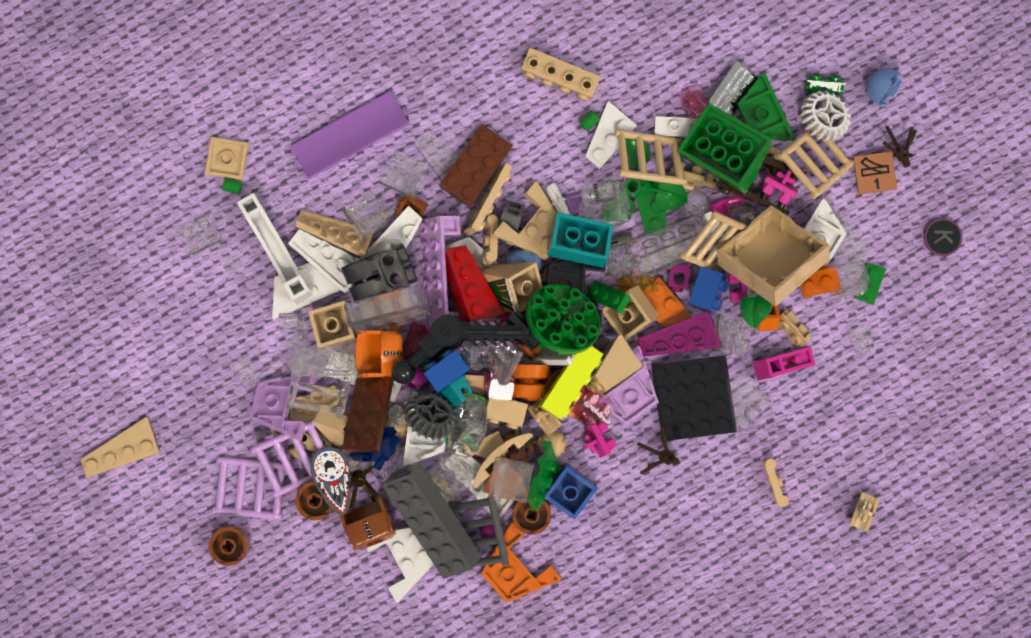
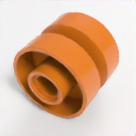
M509 364V377L520 379V383L509 384V397H516L522 401H539V398H544L546 395V384L539 383V380L550 377V365Z

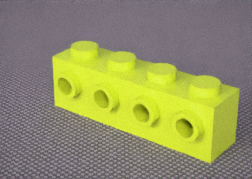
M591 346L588 350L575 354L573 363L564 366L538 407L556 419L566 418L571 411L569 406L573 401L576 402L582 394L580 391L582 386H586L592 378L590 374L594 368L597 370L601 365L603 353Z

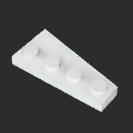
M408 206L368 249L365 258L401 243L407 249L423 218ZM386 255L383 257V262L391 265L394 259L392 256Z
M299 229L288 243L344 293H347L349 287L356 283L347 284L341 268L361 260L360 258L302 229Z

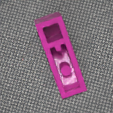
M811 346L753 362L757 380L772 378L816 365Z

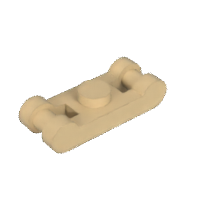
M493 214L487 217L483 227L486 231V235L483 237L485 256L482 258L481 263L486 268L490 267L497 259L498 239L493 238L491 235L498 228V217Z
M766 458L763 461V468L774 501L778 506L785 507L788 505L789 500L782 494L780 487L783 486L780 475L776 476L774 470L776 468V461Z

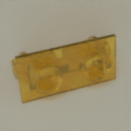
M657 274L624 275L620 277L616 287H619V291L623 293L635 286H639L644 294L654 293V291L658 290L657 283H654Z

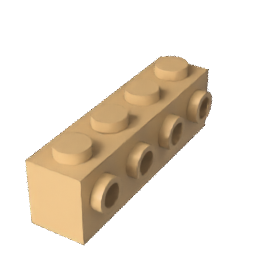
M529 48L521 68L524 77L532 80L538 78L542 80V84L549 87L555 85L559 87V91L566 94L570 92L577 94L576 97L583 101H587V99L592 100L601 76L532 48Z

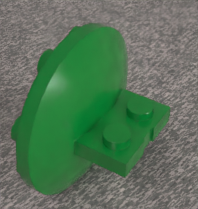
M559 284L546 285L536 290L527 303L525 311L526 321L532 334L541 343L538 346L541 350L547 347L562 354H579L588 350L600 334L601 324L595 304L576 288Z

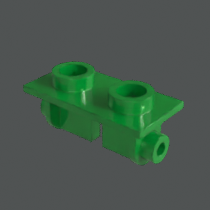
M812 73L811 76H805L807 82H809L805 83V91H808V93L822 92L823 87H826L829 94L833 92L835 95L844 93V86L841 85H846V82L839 75H830L829 78L822 77L821 74Z

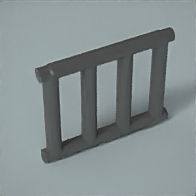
M494 494L484 499L461 503L456 501L450 502L451 510L464 529L493 525L495 536L474 539L472 542L475 547L497 544L500 555L480 558L474 567L502 563V565L509 564ZM489 506L491 517L461 522L460 510Z

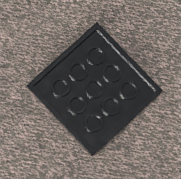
M726 355L651 365L655 393L659 402L657 408L660 428L661 426L664 427L667 441L737 432Z

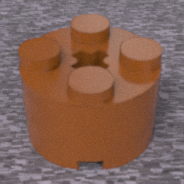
M314 481L304 484L299 489L295 498V504L298 512L305 518L320 520L333 511L321 496ZM314 495H316L317 498H320V502H318V505H316L315 502L311 501V499L314 498Z
M527 496L521 497L513 508L512 516L515 526L526 534L535 535L543 532L551 520V510L545 500L541 504L539 510L536 511L535 519L527 518L528 511L531 508Z
M228 525L218 529L212 535L208 548L211 557L223 566H232L242 561L248 555L251 543L247 532L243 528ZM229 541L231 544L234 545V547H232L231 550L230 547H226V544Z

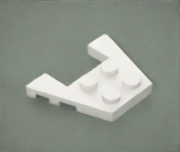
M410 527L396 529V535L393 538L367 548L368 552L386 543L405 578L388 587L396 603L434 565Z

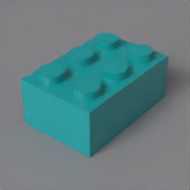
M557 212L552 223L547 256L603 268L608 261L614 224Z

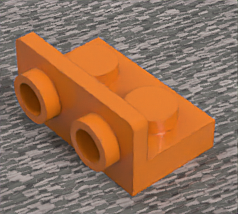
M829 264L823 265L801 284L803 297L807 298L842 289L836 266L829 267Z

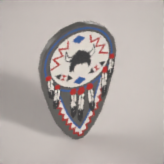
M333 447L322 448L313 455L310 462V472L327 505L337 514L344 515L347 513L351 501V488H348L351 482L349 463L345 454L339 449Z

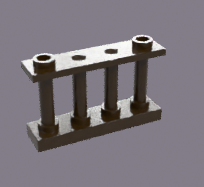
M767 155L763 160L762 165L768 167L770 174L777 177L778 171L784 174L788 170L791 171L786 163ZM792 172L790 177L796 180L795 182L800 181ZM719 181L715 186L723 194L729 195L732 193L765 208L772 205L786 216L790 213V211L784 209L785 204L778 201L777 205L767 202L766 200L769 195L763 191L759 198L749 194L751 186L745 194L725 182Z

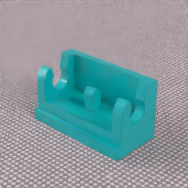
M463 375L436 396H442L443 400H449L448 404L453 405L454 409L466 400L461 389H466L469 395L472 393V389Z

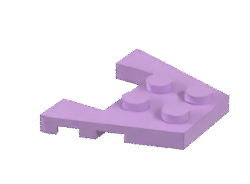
M637 346L632 351L642 364V368L606 395L601 394L595 397L594 394H591L596 404L627 426L659 403L640 346Z
M311 368L308 369V372H296L285 378L277 377L258 382L249 418L256 423L287 436L302 440L305 423L303 421H289L287 419L295 387H314L317 375L316 369Z

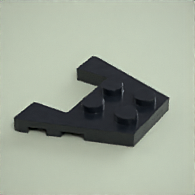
M573 261L550 264L547 266L546 285H565L580 290L584 295L586 270L605 272L606 264L603 268ZM596 309L597 312H598V315H599V318H600V324H601V327H602V313H603V310Z

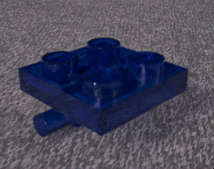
M384 427L380 452H351L349 456L353 461L376 462L373 467L380 470L384 463L392 457L395 447L401 439L395 435L397 431L393 427Z

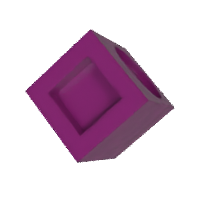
M670 264L667 287H672L671 291L683 292V289H688L690 265ZM675 273L683 275L684 280L682 283L678 284L674 281Z

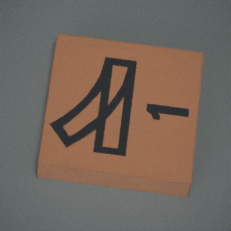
M892 151L854 157L859 195L897 190Z

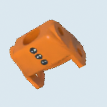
M380 330L356 332L355 363L358 373L357 378L392 377V366L395 362L403 360L402 336L397 331Z

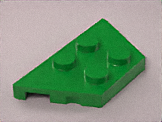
M764 72L739 101L737 107L745 124L774 141L795 140L793 132Z

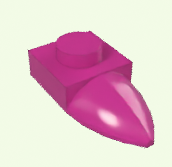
M736 196L728 197L710 205L708 211H715L732 218L743 207L746 199Z

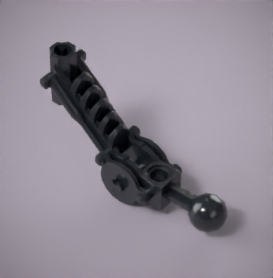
M518 310L505 320L508 325H501L496 320H493L496 325H491L486 320H483L486 325H481L476 320H473L476 325H471L468 321L459 320L455 316L441 315L432 323L431 333L418 343L421 349L409 360L403 359L395 362L391 369V375L397 383L407 384L414 379L416 368L427 358L430 357L434 361L445 350H455L464 341H470L475 346H478L476 341H480L485 346H488L486 341H490L495 346H498L495 341H500L505 346H508L505 341H510L515 346H518L515 341H523L531 351L541 343L532 334L526 319Z

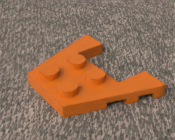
M511 522L503 535L509 564L485 565L481 572L506 603L562 579L551 565L535 578L512 552L510 547L524 536V533L515 526L514 522ZM498 545L491 556L500 555Z

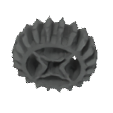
M428 391L425 394L422 392L418 395L414 394L407 402L404 410V420L407 421L408 427H412V432L416 431L418 436L423 435L425 439L430 437L433 441L436 438L441 440L443 437H447L453 431L457 417H455L456 411L453 410V405L448 404L449 400H443L442 396L438 397L435 393L430 395Z

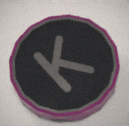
M946 218L936 219L931 222L924 230L923 235L926 248L932 254L941 257L956 252L961 246L963 238L958 224Z

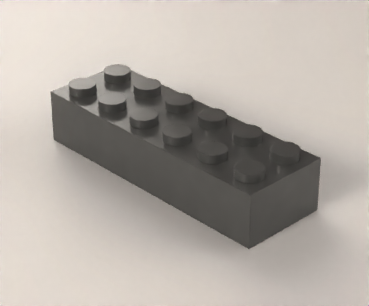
M419 462L393 472L382 486L442 578L445 579L472 570L482 556L422 463Z

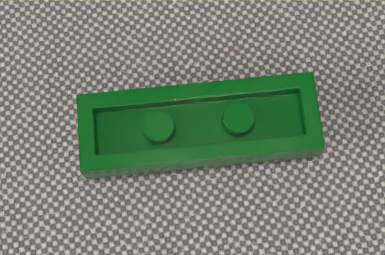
M594 280L585 295L587 298L620 314L623 313L631 299L629 295L597 280Z

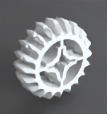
M827 90L823 93L818 91L811 94L804 101L800 109L802 111L800 117L803 118L801 124H806L805 130L811 131L810 136L815 134L817 140L822 138L825 142L828 140L834 141L847 132L848 126L851 123L849 119L852 115L848 114L850 108L844 106L846 102L840 101L841 96L836 98L834 92L829 94ZM815 105H819L818 110L815 109ZM833 122H836V127H832Z

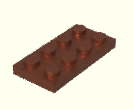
M481 124L445 175L439 187L470 208L513 145Z
M391 377L356 378L342 445L344 452H380L394 382Z

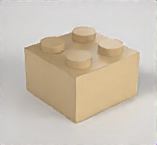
M638 285L625 292L631 299L622 314L607 307L602 309L603 314L618 336L622 335L625 340L660 317Z
M341 301L308 311L318 349L324 351L356 341V332L358 331L350 303Z
M490 394L485 417L488 418L487 422L499 425V421L507 423L506 427L518 429V426L522 427L528 404Z

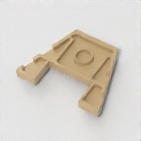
M535 181L524 194L528 200L538 207V210L519 234L503 221L491 236L496 239L500 238L509 245L518 246L523 251L546 260L549 257L547 252L552 223L557 212L538 182Z

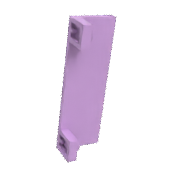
M437 216L422 219L419 226L421 233L420 249L422 252L421 268L423 271L422 287L424 290L423 306L426 318L424 324L427 334L431 333L432 323L441 315H452L460 320L458 312L448 313L444 236L461 235L460 216Z

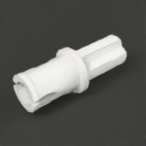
M552 183L548 185L546 189L553 202L552 206L559 213L572 215L565 203L566 198L562 197L557 184Z

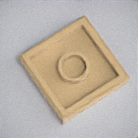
M211 137L205 175L243 181L249 142Z

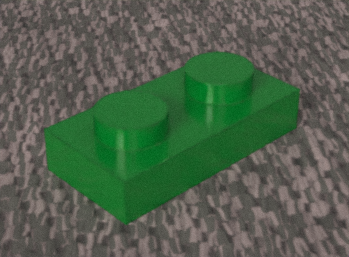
M868 262L855 299L874 305L886 268Z

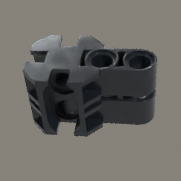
M403 243L374 253L341 268L347 284L363 279V282L349 287L355 304L393 292L397 288L408 286L417 281V276ZM384 256H392L394 262L391 265L385 264L383 262ZM398 273L401 276V280L397 283L392 282L390 279L391 274ZM379 274V275H377V276H375V277L370 278V279L367 280V277L372 276V275Z

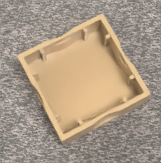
M772 205L756 217L745 230L736 234L717 250L718 265L775 307L830 260L829 244L810 231L798 226L791 218Z

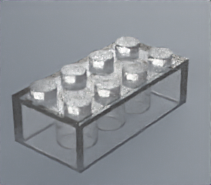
M698 212L627 240L632 259L643 278L652 276L665 269H670L680 263L688 262L680 258V253L685 252L705 226ZM710 232L692 255H696L699 249L710 237ZM712 245L708 252L712 251L714 245Z
M419 285L344 304L348 327L355 332L376 329L386 330L394 324L398 326L405 325L409 320L415 319L420 321L426 319V316L432 315L427 292Z

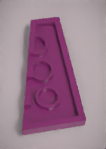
M709 311L637 339L644 357L723 347Z

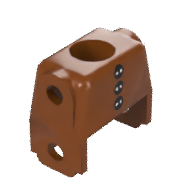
M379 494V501L363 505L349 514L340 515L342 525L354 551L366 549L391 539L396 535L388 503L382 494Z

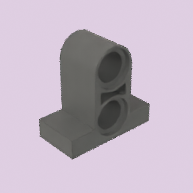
M507 200L500 224L504 221L518 233L526 205ZM498 238L499 242L506 243V241Z

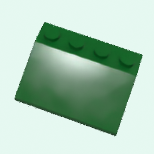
M708 103L677 152L684 159L745 194L755 180L773 140Z

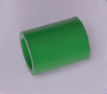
M591 110L579 121V124L588 132L600 121V118Z
M225 178L222 191L240 195L243 182Z

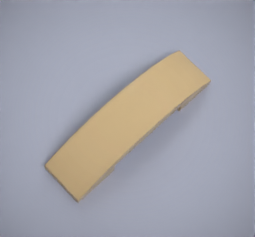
M530 432L515 436L498 446L481 465L474 480L473 486L475 489L490 476V473L486 470L489 465L513 443L520 449L533 437V434Z

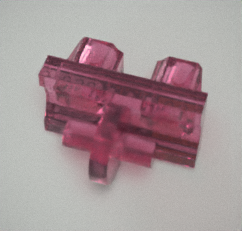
M591 391L579 402L587 410V412L581 410L579 413L582 416L581 423L583 425L590 423L594 426L597 423L594 420L596 418L600 423L603 422L608 425L611 421L608 417L613 409L604 402L597 409L595 405L600 400V397Z

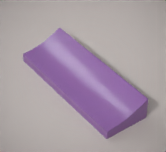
M389 91L291 145V148L307 178L310 180L408 126L409 122L392 92Z

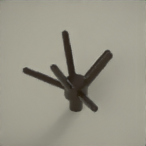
M886 126L885 128L897 149L886 141L883 142V145L893 152V157H897L898 161L902 162L904 168L911 165L909 158L914 156L909 153V147L917 130L910 127L906 145L900 146L889 126Z
M663 426L660 428L662 435L660 439L664 450L661 452L640 442L637 443L639 447L658 455L659 461L648 464V467L640 471V474H644L663 463L667 465L681 463L674 453L669 451Z
M373 465L364 472L361 466L355 468L351 482L348 485L349 489L354 485L350 510H353L358 487L364 488L372 502H376L374 496L379 498V494L366 480V474L374 469Z

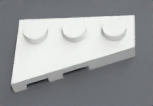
M609 101L606 104L585 156L599 170L618 149V138L614 136V131H633L637 127L635 123Z

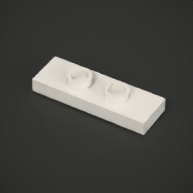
M655 116L654 135L686 138L698 118Z

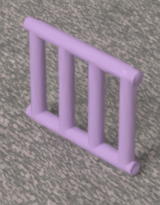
M311 421L305 423L304 432L309 431L317 450L325 448L315 428L316 426ZM282 433L250 448L253 454L256 453L274 489V497L281 496L302 487L308 482L314 481L310 472L311 461L301 440ZM291 438L309 474L308 476L298 479L280 442ZM271 446H274L291 481L290 484L281 487L263 451Z
M218 457L220 469L216 506H213L212 513L273 520L283 519V515L280 513L282 495L274 497L273 512L261 511L265 471L259 460ZM269 461L272 469L277 470V479L281 487H283L285 469L282 463ZM228 465L239 466L235 508L223 507ZM247 467L258 468L254 510L242 509Z

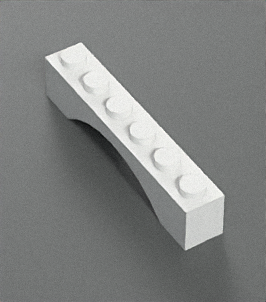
M252 193L238 201L237 204L269 256L292 301L297 305L312 296L311 290L257 196Z

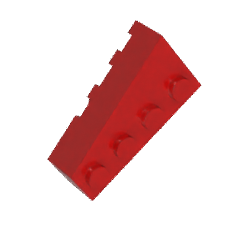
M467 246L448 248L445 251L446 274L460 320H466L471 325H476L473 320L480 324L484 323L483 320L487 322L499 320L505 315V312Z

